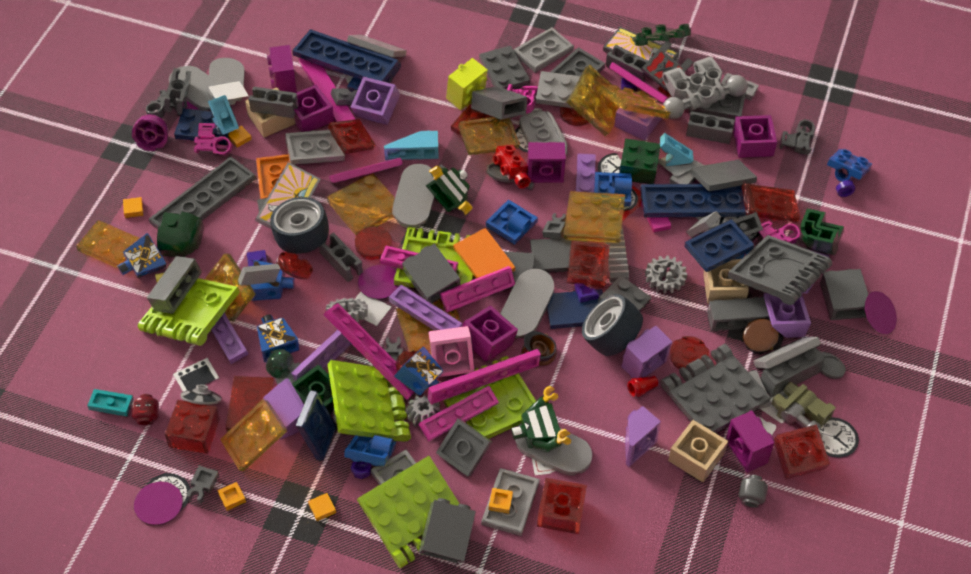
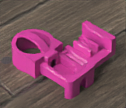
M509 84L507 90L527 97L526 114L532 112L535 106L534 98L537 95L538 87L524 86L523 90L512 89V84Z
M199 123L198 137H195L194 140L196 143L194 151L199 154V151H213V154L224 156L232 151L233 146L226 137H215L213 135V129L217 128L215 123ZM221 140H226L229 143V145L217 144ZM217 148H218V149H227V151H225V152H219V151L217 150Z
M770 220L761 224L763 230L758 232L762 239L769 235L791 244L796 243L800 236V229L796 225L786 224L778 229L777 232V229L774 230L772 228ZM786 230L794 231L787 237L784 234Z

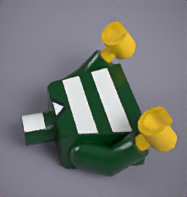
M439 166L429 170L434 180L428 183L426 187L447 212L458 207L459 210L467 215L473 209L472 205L467 201V192L470 188L465 180L467 173L464 170L457 171L456 168L448 170Z
M546 387L543 393L544 396H541L521 415V426L511 428L513 439L525 438L528 448L550 452L560 447L562 443L565 445L571 444V439L566 437L570 435V432L566 429L560 430L553 405L549 403V400L555 401L558 399V394L556 393L550 396L551 392L555 390L553 387Z

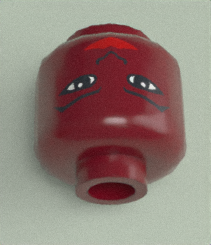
M150 394L140 395L139 398L133 401L132 418L139 425H152L159 418V401L152 398Z

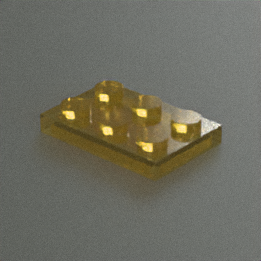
M490 117L459 122L458 127L469 156L496 152L497 146L514 145L516 149L520 146L510 118L498 119Z
M98 220L76 247L78 251L118 268L117 265L126 261L123 252L140 238Z
M225 253L204 280L238 287L240 293L224 312L228 320L234 322L256 293L251 285L240 286L238 279L241 270L231 254Z
M263 399L220 440L237 468L244 472L287 432V429L269 401Z

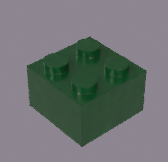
M625 138L619 173L631 174L632 182L654 184L660 144Z
M320 365L315 366L292 383L303 404H305L309 392L316 391L329 414L333 412L334 403L330 377Z

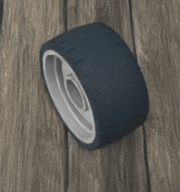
M295 197L282 202L275 208L270 218L271 229L276 243L282 250L289 253L304 254L314 251L323 245L329 235V222L326 212L320 202L310 197Z
M620 294L608 296L595 305L586 317L582 327V336L602 355H616L625 350L629 342L635 340L643 325V315L624 296Z

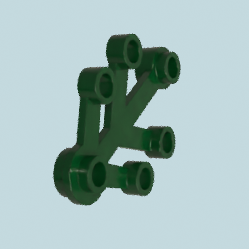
M658 24L653 34L651 27L641 28L642 33L635 34L636 36L632 38L635 46H644L648 44V41H668L670 38H682L691 35V27H689V24H680L678 29L666 31L665 24Z

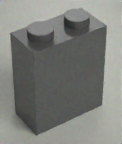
M498 86L472 91L471 109L498 119L526 114L527 97Z
M435 244L424 247L420 253L408 257L402 263L404 273L422 298L431 304L441 299V292L461 285L460 277Z
M861 269L824 272L820 280V286L830 320L866 318L865 300L868 296V291Z
M438 498V500H434L430 505L419 553L456 564L464 562L476 511L470 510L471 507L468 505H452L447 499Z

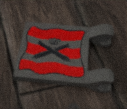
M666 41L641 68L646 75L665 91H668L663 82L662 74L679 67L685 72L693 63L691 59L687 58L680 65L666 53L672 45L669 41Z

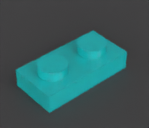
M94 389L87 406L92 411L128 417L134 398L133 395Z

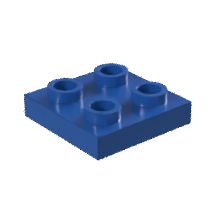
M839 149L829 158L827 165L836 169L835 177L842 182L849 180L851 177L861 180L871 169L872 163L868 162V159L853 155L849 150ZM842 168L848 171V175L843 173Z
M595 172L594 205L631 206V174Z
M508 199L486 221V227L515 245L538 222V217Z
M355 435L345 449L344 457L350 458L355 462L363 461L374 466H385L396 448V441L374 435L373 438Z

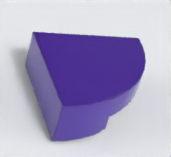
M576 283L574 285L580 303L598 299L599 294L594 288L585 286L583 283Z

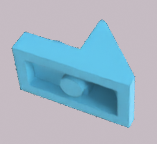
M226 95L208 101L214 116L212 120L222 135L239 128Z
M666 133L660 137V148L665 153H668L666 155V166L693 162V151Z

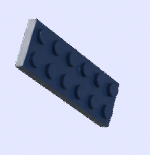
M312 29L305 34L292 50L293 56L360 80L363 77L386 82L399 65L397 59Z
M641 184L640 187L644 217H706L715 211L721 217H743L755 213L749 184L708 191L702 184Z

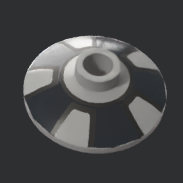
M196 385L195 389L183 391L180 396L187 402L203 405L217 404L222 399L218 393L208 390L206 385Z

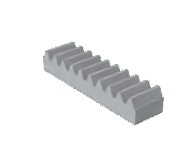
M603 217L602 219L609 283H614L620 276L629 280L622 217Z

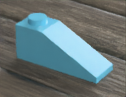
M419 131L384 145L385 160L401 158V160L439 159L438 131Z

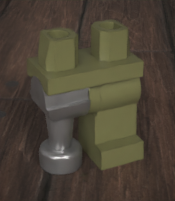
M790 382L783 390V393L788 398L786 399L781 394H777L771 404L778 410L776 416L780 419L783 418L788 424L798 423L805 428L804 433L812 437L819 428L832 418L836 407L831 403H824L812 391L808 390V387L804 384L798 387Z

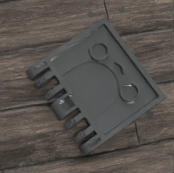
M767 235L729 271L728 278L776 296L785 304L793 305L801 297V293L806 292L820 275L832 265V260L824 255Z
M726 344L719 346L717 350L711 351V356L717 363L715 366L709 356L703 355L701 359L698 358L687 364L686 368H680L679 372L685 383L682 384L681 379L676 373H672L660 380L661 387L690 421L694 420L714 433H718L728 427L731 419L749 411H755L770 402L771 399L766 391L735 358L731 349Z

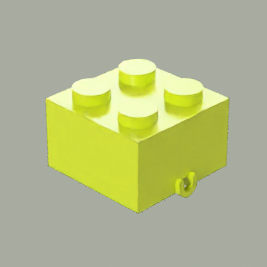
M473 58L464 65L460 64L458 69L448 76L446 99L460 110L466 106L469 107L472 104V91L485 89L488 69Z

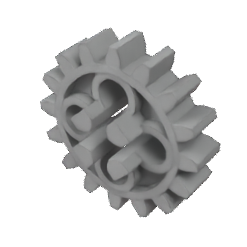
M667 255L665 259L659 256L658 260L653 258L652 263L647 264L645 276H647L646 282H650L651 288L655 286L657 292L662 289L663 293L666 294L667 290L673 293L674 288L679 291L681 286L685 285L687 273L686 267H682V261L676 262V257L671 260L669 255Z
M336 299V302L330 301V304L326 305V310L339 303L345 310L348 309L349 315L356 322H359V319L365 320V317H368V304L365 301L360 302V299Z

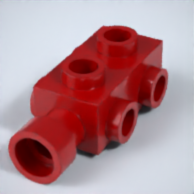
M514 145L497 146L493 161L495 165L499 164L501 167V174L506 175L508 179H514V182L520 189L528 187L531 182L526 174L528 172V165Z

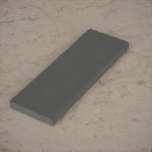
M229 157L150 217L149 222L158 229L161 226L164 212L181 214V211L196 215L203 221L256 179V175L234 158Z

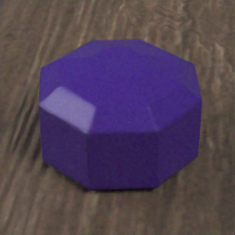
M353 461L351 472L355 478L364 479L370 476L371 463Z

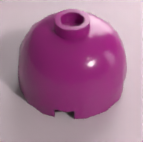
M156 115L142 116L137 119L132 128V139L134 138L139 148L145 151H156V148L164 147L168 140L169 131L167 124Z

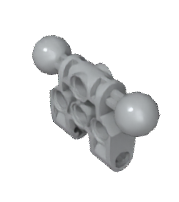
M711 56L694 62L695 73L691 76H686L680 67L662 74L663 82L672 96L665 100L662 110L667 118L678 119L682 116L685 109L689 108L693 111L696 108H709L712 103L724 100L727 94L733 97L742 96L747 90V81L743 76L733 75L728 78L725 85H721L722 71Z

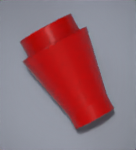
M654 375L632 378L627 383L628 391L631 396L640 397L657 387L658 379Z

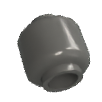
M750 475L749 478H744L740 485L739 499L743 501L742 503L745 506L758 508L759 505L764 504L766 501L767 483L758 475Z

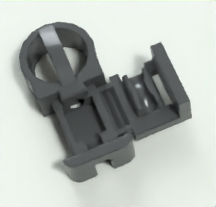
M160 90L161 95L146 106L147 115H156L160 118L164 116L166 112L164 111L166 90ZM187 101L185 102L184 108H187L188 106ZM171 102L170 107H172V110L177 111V103Z
M806 119L801 120L794 135L783 131L779 148L782 149L783 146L795 147V152L809 155L812 148H809L810 140H812L815 131L814 123ZM808 127L811 132H806V128Z

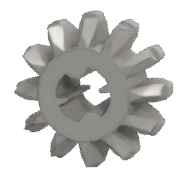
M426 394L422 398L416 395L415 400H410L409 406L406 408L408 420L413 422L414 427L441 411L439 402L430 404Z

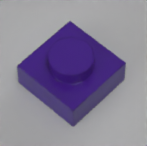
M266 251L248 252V267L253 266L254 260L267 262Z

